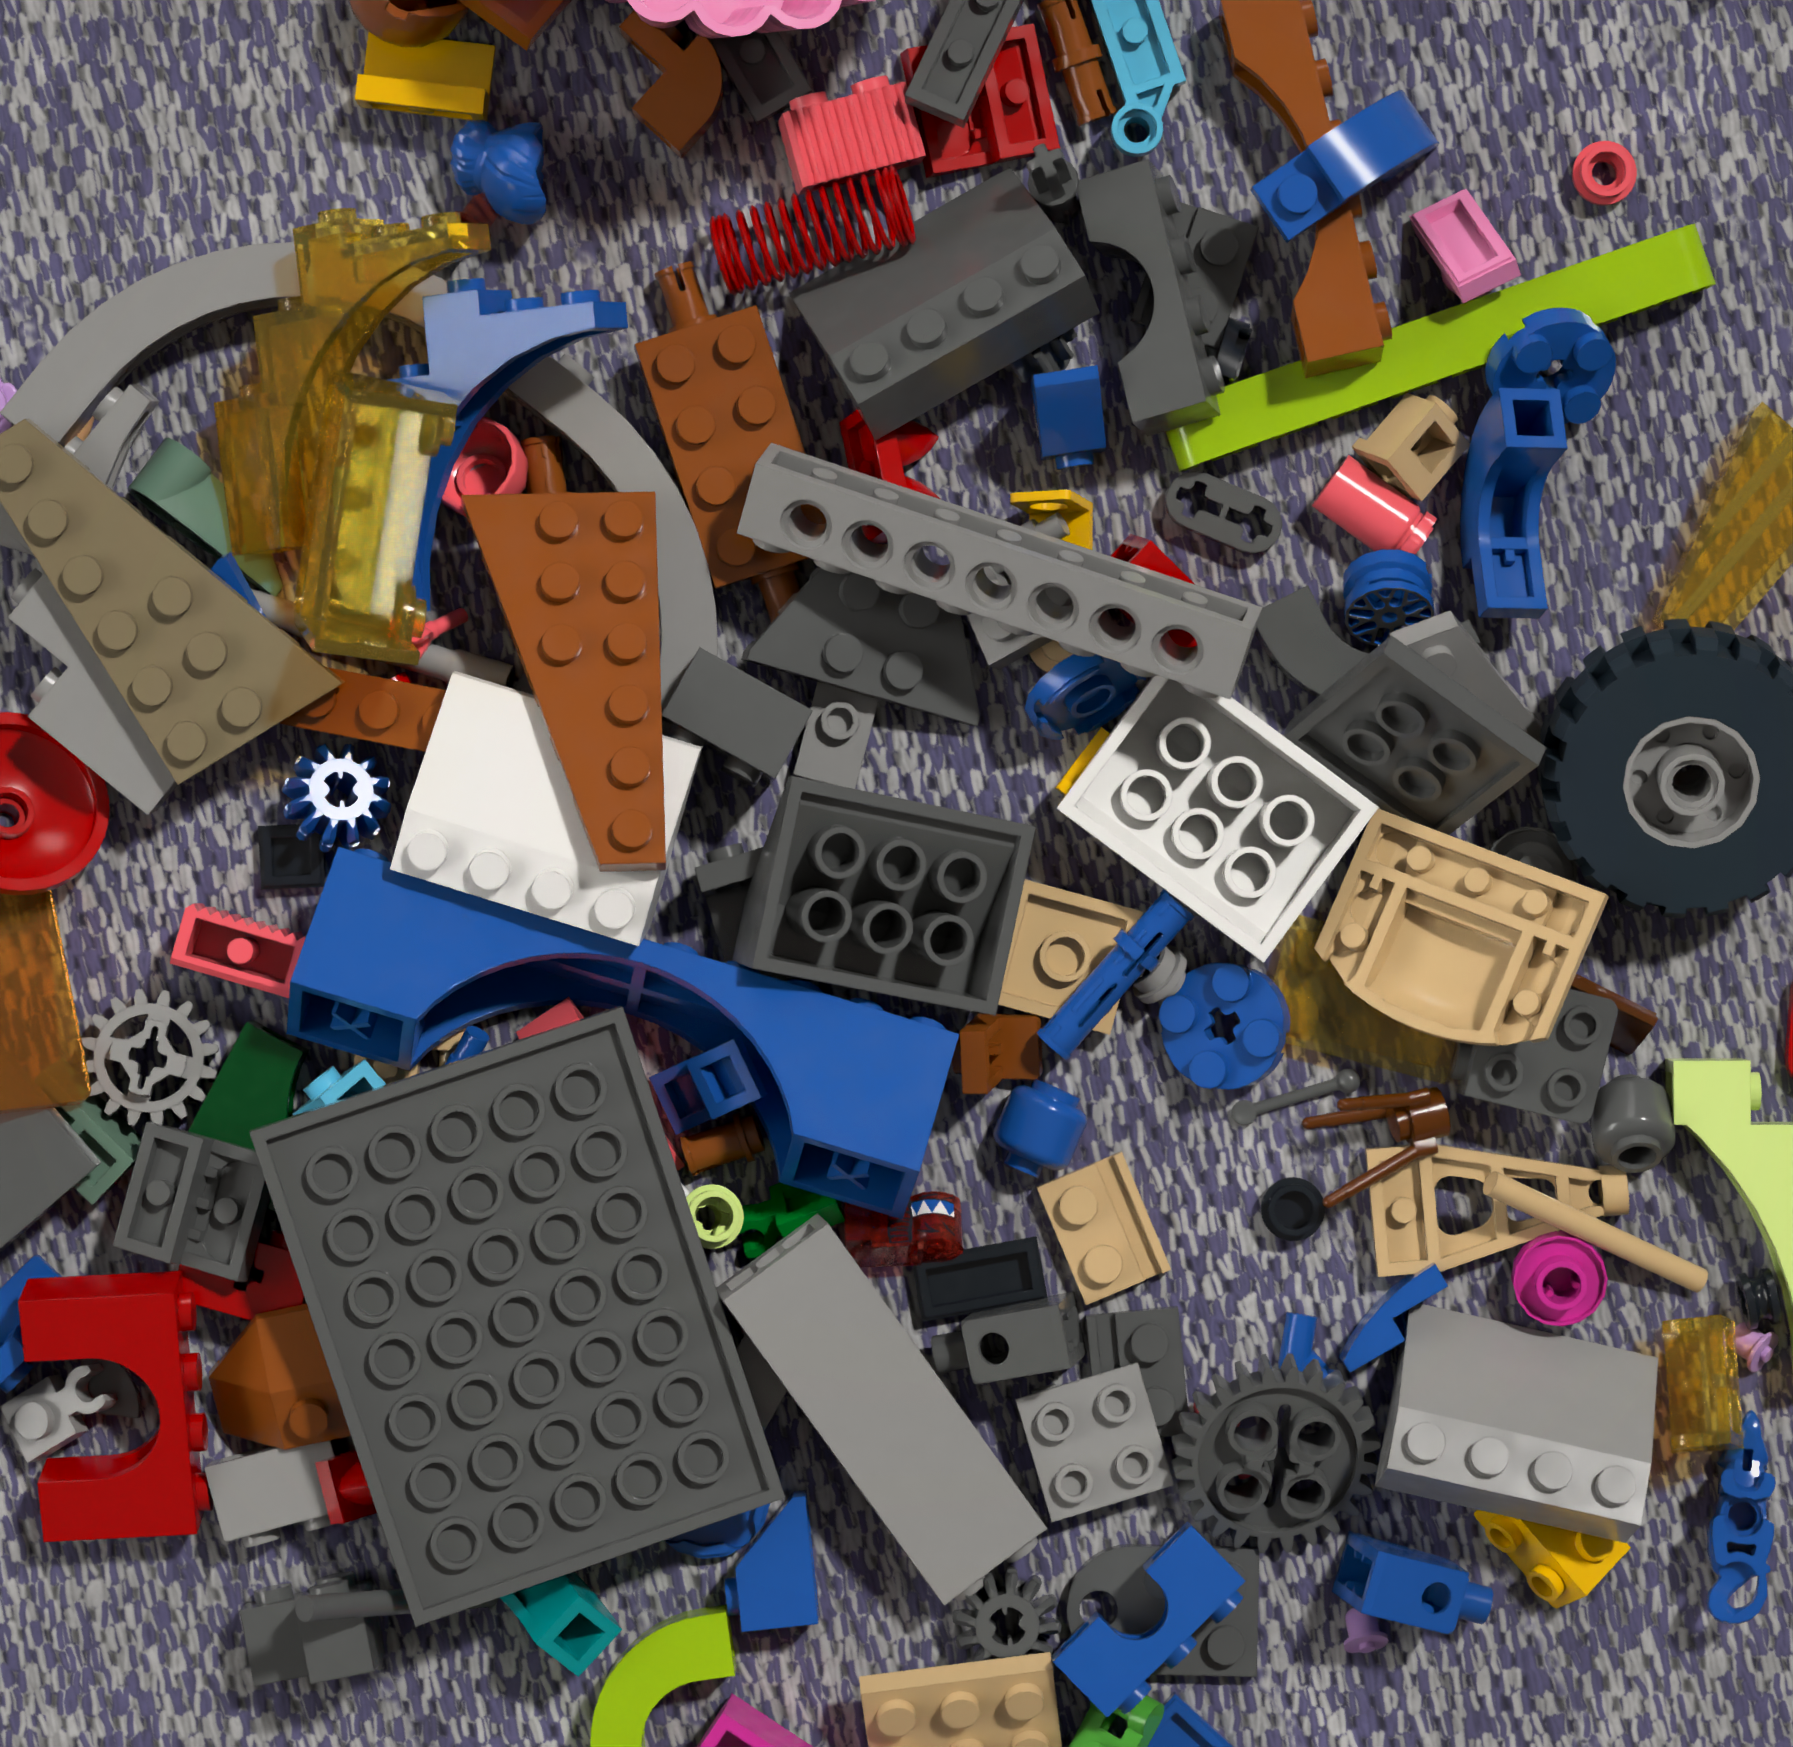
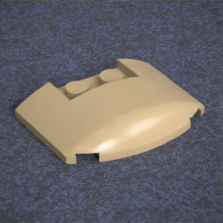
M1377 809L1366 826L1314 948L1323 961L1326 962L1330 959L1344 980V985L1355 995L1384 1015L1412 1029L1446 1040L1482 1046L1510 1045L1529 1040L1532 1043L1546 1041L1550 1037L1609 896L1600 891Z

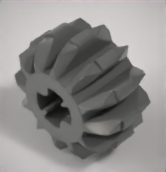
M1008 1566L1005 1571V1586L997 1587L993 1574L989 1572L983 1578V1587L987 1592L984 1596L978 1591L972 1596L965 1595L967 1599L964 1601L976 1610H954L952 1619L953 1623L960 1626L975 1627L961 1633L956 1638V1644L959 1649H968L981 1644L974 1653L972 1662L989 1660L992 1655L997 1656V1659L1029 1655L1027 1651L1030 1649L1036 1653H1053V1648L1049 1642L1038 1634L1053 1635L1060 1633L1061 1622L1054 1618L1039 1616L1052 1611L1058 1603L1053 1594L1044 1595L1034 1601L1032 1600L1041 1587L1042 1581L1040 1577L1032 1575L1020 1590L1016 1588L1018 1581L1017 1568ZM1007 1607L1014 1608L1019 1611L1017 1618L1018 1624L1022 1629L1013 1636L1009 1629H1007L1006 1637L995 1634L996 1623L992 1614L1002 1608L1004 1615H1006Z

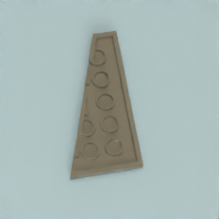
M23 419L0 434V502L178 785L345 683L332 670L323 666L299 646L300 644L284 630L279 629L251 606L248 600L171 536H167L144 517L142 512L128 500L120 497L90 472L86 465L32 420Z

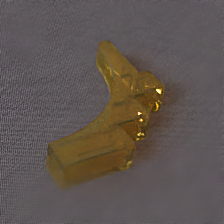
M338 208L318 212V223L292 229L301 296L280 299L277 301L278 311L253 316L261 383L239 386V398L214 402L232 556L277 554L323 546L320 494L325 446L338 398L358 354L384 316L415 286L452 263L490 251L488 224L461 223L459 212H445L422 216V228L410 230L408 223L384 224V220L358 219L355 208Z

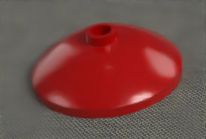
M0 712V813L10 815L14 821V826L12 827L0 825V894L33 895L44 893L74 879L89 865L99 850L106 835L110 814L109 796L105 780L32 721L27 714Z

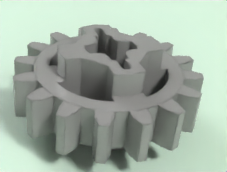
M137 989L134 996L135 1005L128 1008L120 999L114 997L110 1001L115 1015L110 1020L94 1014L91 1018L95 1026L101 1030L98 1038H81L80 1044L89 1050H93L94 1058L79 1064V1070L86 1073H96L98 1079L87 1090L89 1096H97L106 1092L110 1099L106 1104L104 1112L111 1116L122 1106L128 1108V1125L132 1126L137 1125L141 1119L142 1112L150 1113L152 1122L162 1125L164 1123V1111L172 1109L179 1118H186L188 1114L183 1101L189 1096L201 1102H204L206 1098L204 1091L197 1086L200 1079L217 1078L218 1072L211 1067L205 1066L204 1060L205 1057L219 1052V1047L211 1043L203 1044L200 1038L211 1027V1024L208 1020L198 1021L195 1024L188 1020L194 1004L190 1001L183 1003L177 1010L170 1008L171 994L166 990L161 992L156 1004L148 1003V998L143 989ZM148 1015L144 1029L128 1040L112 1037L117 1029L127 1021L139 1016ZM171 1021L175 1022L187 1035L193 1057L178 1054L168 1039ZM158 1028L156 1041L159 1042L157 1046L158 1052L167 1056V1063L164 1068L154 1067L150 1077L146 1076L144 1087L141 1089L140 1085L143 1077L140 1075L141 1064L132 1060V1053L135 1048L145 1049L148 1041L153 1038L154 1030ZM106 1059L120 1062L130 1077L127 1095L121 1092L111 1080L107 1070ZM170 1076L187 1079L183 1086L171 1096L162 1100L151 1101L155 1085Z

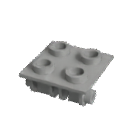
M1138 1362L1060 1386H1056V1384L1043 1386L1032 1390L1030 1395L1015 1399L1051 1522L1174 1485Z

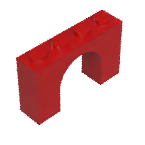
M182 1271L28 1279L18 1300L24 1362L102 1359L118 1363L136 1373L148 1385L156 1399L160 1415V1427L147 1442L128 1452L113 1455L46 1459L37 1482L43 1542L198 1534L204 1511H212L214 1503L206 1473H201L200 1452L207 1451L208 1448L207 1417L205 1413H196L194 1392L201 1391L202 1362L200 1353H190L188 1331H195L196 1300L193 1292L184 1293Z

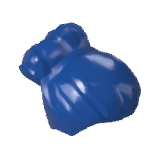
M468 120L454 136L450 148L452 153L450 165L455 181L467 195H485L495 212L505 219L525 225L537 223L546 213V198L541 189L544 178L541 172L544 165L543 125L541 122H529L498 130L494 125L485 120Z

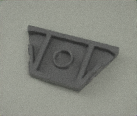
M817 566L810 574L809 581L798 593H794L777 612L779 615L756 641H752L743 651L741 660L954 722L978 726L980 714L961 615L945 611L937 605L936 600L913 592L909 594L888 592L877 586L874 579L853 572L837 574Z

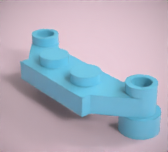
M1089 0L1125 104L1114 116L1111 125L1112 141L1116 148L1127 156L1142 157L1148 155L1158 146L1163 134L1162 116L1172 89L1186 83V78L1159 0ZM1132 123L1140 124L1146 129L1147 138L1142 142H1132L1125 136L1124 128Z

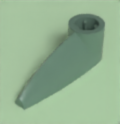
M165 438L129 485V493L145 508L217 560L231 552L248 582L264 593L277 596L283 584L271 552L250 515L223 483L212 474L210 467L200 457L171 438Z

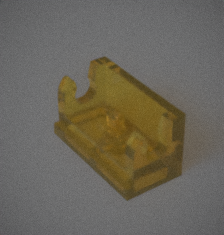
M1721 1314L1662 1321L1661 1327L1662 1338L1665 1344L1671 1424V1453L1683 1454L1744 1449L1734 1321Z

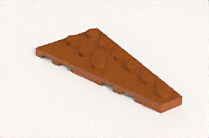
M655 491L461 495L464 512L473 529L481 551L482 560L488 576L491 577L503 609L506 624L537 706L540 707L555 754L561 763L573 795V802L599 871L666 870Z

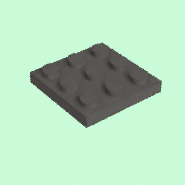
M1392 635L1293 717L1283 734L1284 737L1376 804L1379 809L1450 835L1538 767L1546 750L1544 745L1524 732L1518 725L1506 719L1473 695L1467 688L1455 682L1422 658L1416 651L1407 647Z

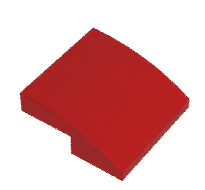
M1034 24L1011 27L964 128L913 107L926 157L923 159L926 178L1035 156L1032 148L1043 143L1048 151L1060 148ZM928 45L907 48L900 53L907 88Z

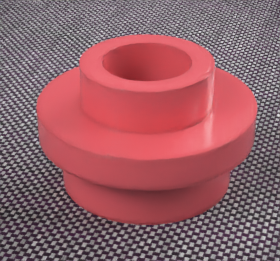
M1598 141L1585 147L1576 157L1572 168L1573 184L1579 195L1586 201L1601 206L1612 205L1623 200L1633 189L1637 177L1636 164L1630 152L1622 145L1612 141ZM1606 162L1614 168L1615 179L1612 184L1600 185L1594 180L1592 170L1595 164Z

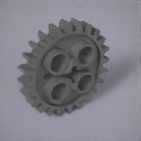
M1290 1353L1286 1355L1280 1369H1272L1266 1354L1260 1356L1258 1371L1249 1373L1247 1368L1240 1361L1235 1362L1237 1379L1230 1383L1216 1373L1213 1374L1211 1377L1216 1393L1210 1396L1203 1392L1195 1391L1192 1396L1199 1414L1181 1412L1179 1419L1182 1429L1186 1433L1172 1436L1175 1453L1179 1455L1171 1460L1175 1478L1181 1479L1177 1483L1183 1502L1191 1501L1189 1505L1193 1519L1196 1522L1208 1518L1207 1522L1211 1535L1215 1538L1230 1528V1536L1235 1548L1239 1549L1251 1535L1255 1537L1259 1553H1265L1272 1538H1280L1281 1544L1287 1553L1292 1551L1295 1535L1302 1534L1312 1546L1316 1545L1317 1534L1315 1528L1322 1524L1330 1531L1338 1533L1340 1528L1335 1515L1339 1511L1353 1516L1359 1514L1357 1504L1352 1495L1372 1494L1373 1489L1369 1478L1365 1474L1377 1472L1379 1462L1376 1454L1372 1451L1381 1448V1442L1376 1429L1371 1428L1376 1423L1370 1407L1362 1406L1364 1402L1357 1386L1345 1389L1346 1385L1339 1370L1331 1372L1323 1379V1371L1319 1360L1314 1358L1307 1364L1303 1372L1298 1371L1294 1356ZM1286 1404L1287 1407L1280 1425V1433L1285 1447L1278 1448L1277 1416L1280 1406ZM1258 1416L1263 1418L1257 1425L1251 1428L1236 1427L1241 1420L1247 1417ZM1311 1422L1325 1423L1319 1431L1305 1434L1300 1432L1305 1425ZM1274 1460L1275 1491L1273 1500L1266 1503L1265 1500L1269 1492V1486L1271 1488L1272 1475L1267 1461ZM1239 1474L1252 1475L1247 1482L1241 1485L1227 1484L1232 1477ZM1310 1479L1315 1481L1304 1490L1294 1491L1290 1489L1300 1480Z

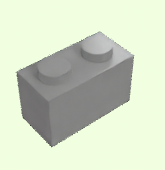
M334 1439L286 1450L265 1446L211 1461L204 1470L224 1542L241 1538L243 1547L248 1548L279 1539L281 1537L279 1527L302 1521L305 1531L330 1526L315 1462L341 1454L338 1440Z

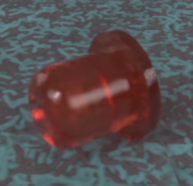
M481 193L474 195L462 212L454 211L452 216L462 224L465 221L470 224V227L465 232L466 235L472 238L476 236L480 240L488 242L492 237L488 230L499 214L495 212L485 195Z

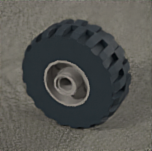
M1687 619L1664 620V629L1645 633L1642 626H1638L1621 633L1623 643L1607 652L1600 645L1583 659L1586 668L1576 679L1569 676L1566 677L1555 694L1558 704L1553 714L1545 715L1541 728L1540 739L1546 750L1537 767L1538 780L1542 790L1543 803L1561 849L1568 860L1576 862L1581 869L1583 877L1599 891L1608 888L1616 893L1619 903L1641 911L1648 904L1658 906L1663 917L1685 918L1687 908H1704L1708 917L1730 912L1727 902L1747 895L1750 903L1759 900L1771 892L1767 883L1780 872L1788 878L1793 874V666L1788 660L1783 661L1774 653L1772 647L1754 635H1750L1747 638L1737 635L1730 625L1709 621L1705 628L1690 627ZM1694 765L1687 771L1677 772L1684 766Z

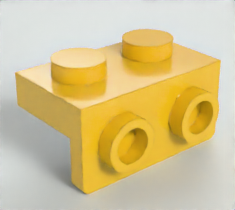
M1482 1510L1474 1512L1475 1518L1485 1528V1534L1489 1541L1497 1549L1506 1553L1526 1576L1531 1590L1543 1600L1548 1601L1556 1609L1587 1596L1631 1548L1627 1542L1623 1543Z

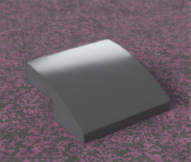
M146 1122L112 1246L165 1263L182 1264L237 1282H247L271 1197L256 1151L154 1122Z

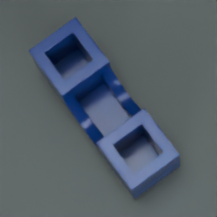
M1188 1521L1142 1565L1144 1570L1159 1584L1164 1594V1611L1155 1626L1139 1634L1122 1633L1113 1628L1096 1611L1051 1655L1053 1663L1107 1718L1117 1708L1124 1715L1130 1712L1152 1688L1145 1680L1162 1663L1169 1669L1179 1664L1198 1643L1191 1635L1209 1617L1215 1624H1218L1243 1599V1596L1237 1589L1245 1582L1244 1578Z

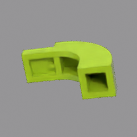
M727 1604L689 1610L671 1616L642 1633L625 1649L611 1668L602 1686L591 1725L590 1747H645L644 1733L647 1718L654 1706L666 1694L687 1683L735 1676L737 1665Z

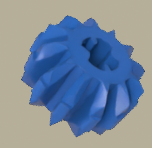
M326 744L317 747L314 753L315 762L300 756L293 766L297 777L287 778L282 787V792L293 799L286 804L283 810L284 817L291 820L304 819L296 833L299 840L308 839L314 831L321 835L319 849L322 853L330 851L336 837L339 838L345 849L351 851L356 850L359 845V835L373 840L381 830L376 819L387 818L391 811L392 805L386 799L380 797L390 787L389 778L369 776L377 764L375 756L364 758L360 765L352 761L355 753L352 744H345L338 759H335L331 749ZM336 789L342 791L348 797L345 804L344 801H340L338 807H334L326 800L328 793L332 796Z

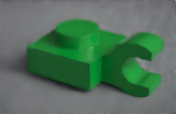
M778 1183L769 1187L771 1199L758 1204L742 1206L744 1221L739 1234L751 1229L757 1230L742 1237L746 1257L757 1258L775 1245L776 1239L780 1234L783 1238L817 1213L830 1227L844 1222L845 1217L841 1201Z

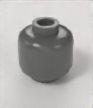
M1633 1074L1617 1076L1599 1088L1593 1114L1589 1120L1593 1148L1601 1160L1623 1172L1637 1173L1654 1168L1669 1154L1675 1145V1125L1673 1123L1671 1100L1667 1091L1662 1085Z

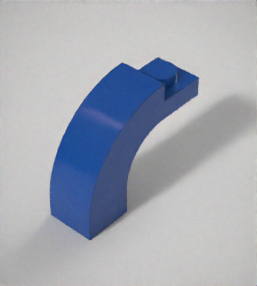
M1399 90L1375 102L1314 141L1305 151L1252 186L1250 191L1285 242L1288 243L1380 181L1383 184L1388 182L1436 149L1439 142L1405 92Z
M1498 388L1485 405L1475 426L1467 454L1462 484L1460 544L1462 568L1473 570L1479 618L1539 619L1548 609L1539 545V511L1547 476L1553 465L1568 449L1560 389Z

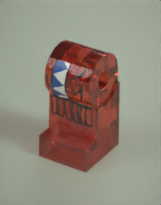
M937 1191L915 1194L910 1197L903 1219L844 1202L845 1247L860 1268L921 1265V1263L943 1262L958 1257L964 1250L961 1202L953 1194Z

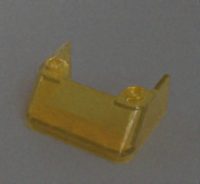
M335 370L330 372L323 403L294 601V624L313 652L418 665L420 652L411 640L412 637H422L427 605L426 600L416 598V587L412 580L431 457L437 456L440 445L450 446L454 436L458 404L445 393L356 373Z

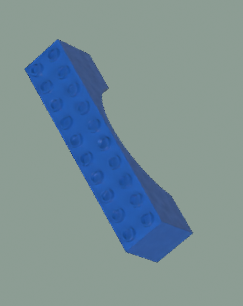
M342 847L337 848L290 981L286 1034L410 1071L429 1051L468 1026L499 1014L523 1008L557 1005L569 996L575 1005L605 1009L622 1006L626 1014L655 1023L679 1035L703 1052L740 1036L767 1092V1095L750 1104L755 1109L770 1141L775 1156L779 1182L903 1219L920 1172L958 1041V1033L946 1030L941 1023L930 1018L913 1017L908 1019L885 1012L880 1005L867 999L852 998L845 1000L822 993L819 987L804 980L792 979L786 982L762 975L758 969L750 968L736 961L723 963L699 956L693 948L677 942L660 944L643 939L639 946L390 870L391 862L388 858L370 849L351 851Z

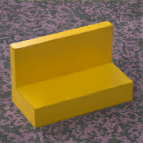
M368 31L364 74L357 75L355 101L361 108L462 120L487 121L496 46L441 39L423 47H400L382 41Z

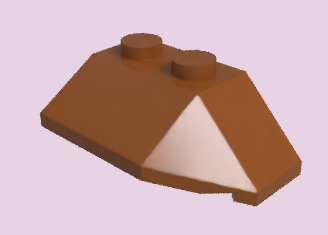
M307 1304L256 1314L231 1344L222 1359L218 1360L209 1371V1381L223 1433L284 1450L351 1436Z

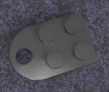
M1116 1545L1106 1548L1088 1559L1075 1574L1067 1595L1066 1613L1071 1634L1086 1622L1080 1614V1604L1083 1598L1093 1591H1105L1116 1600L1117 1611L1114 1618L1109 1622L1116 1630L1126 1634H1139L1155 1626L1164 1611V1594L1159 1584L1144 1570L1142 1565L1163 1545ZM1213 1546L1244 1578L1245 1582L1237 1589L1243 1596V1599L1218 1624H1215L1209 1617L1191 1635L1198 1643L1179 1664L1169 1669L1162 1663L1151 1675L1257 1677L1260 1554L1258 1547L1241 1546L1238 1549L1234 1546Z

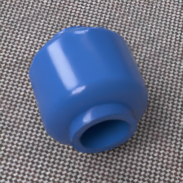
M1034 1079L1030 1087L1021 1085L1013 1088L993 1131L995 1142L1009 1151L1004 1163L1039 1178L1043 1167L1051 1170L1067 1168L1087 1125L1086 1115L1077 1108L1081 1099L1038 1079Z

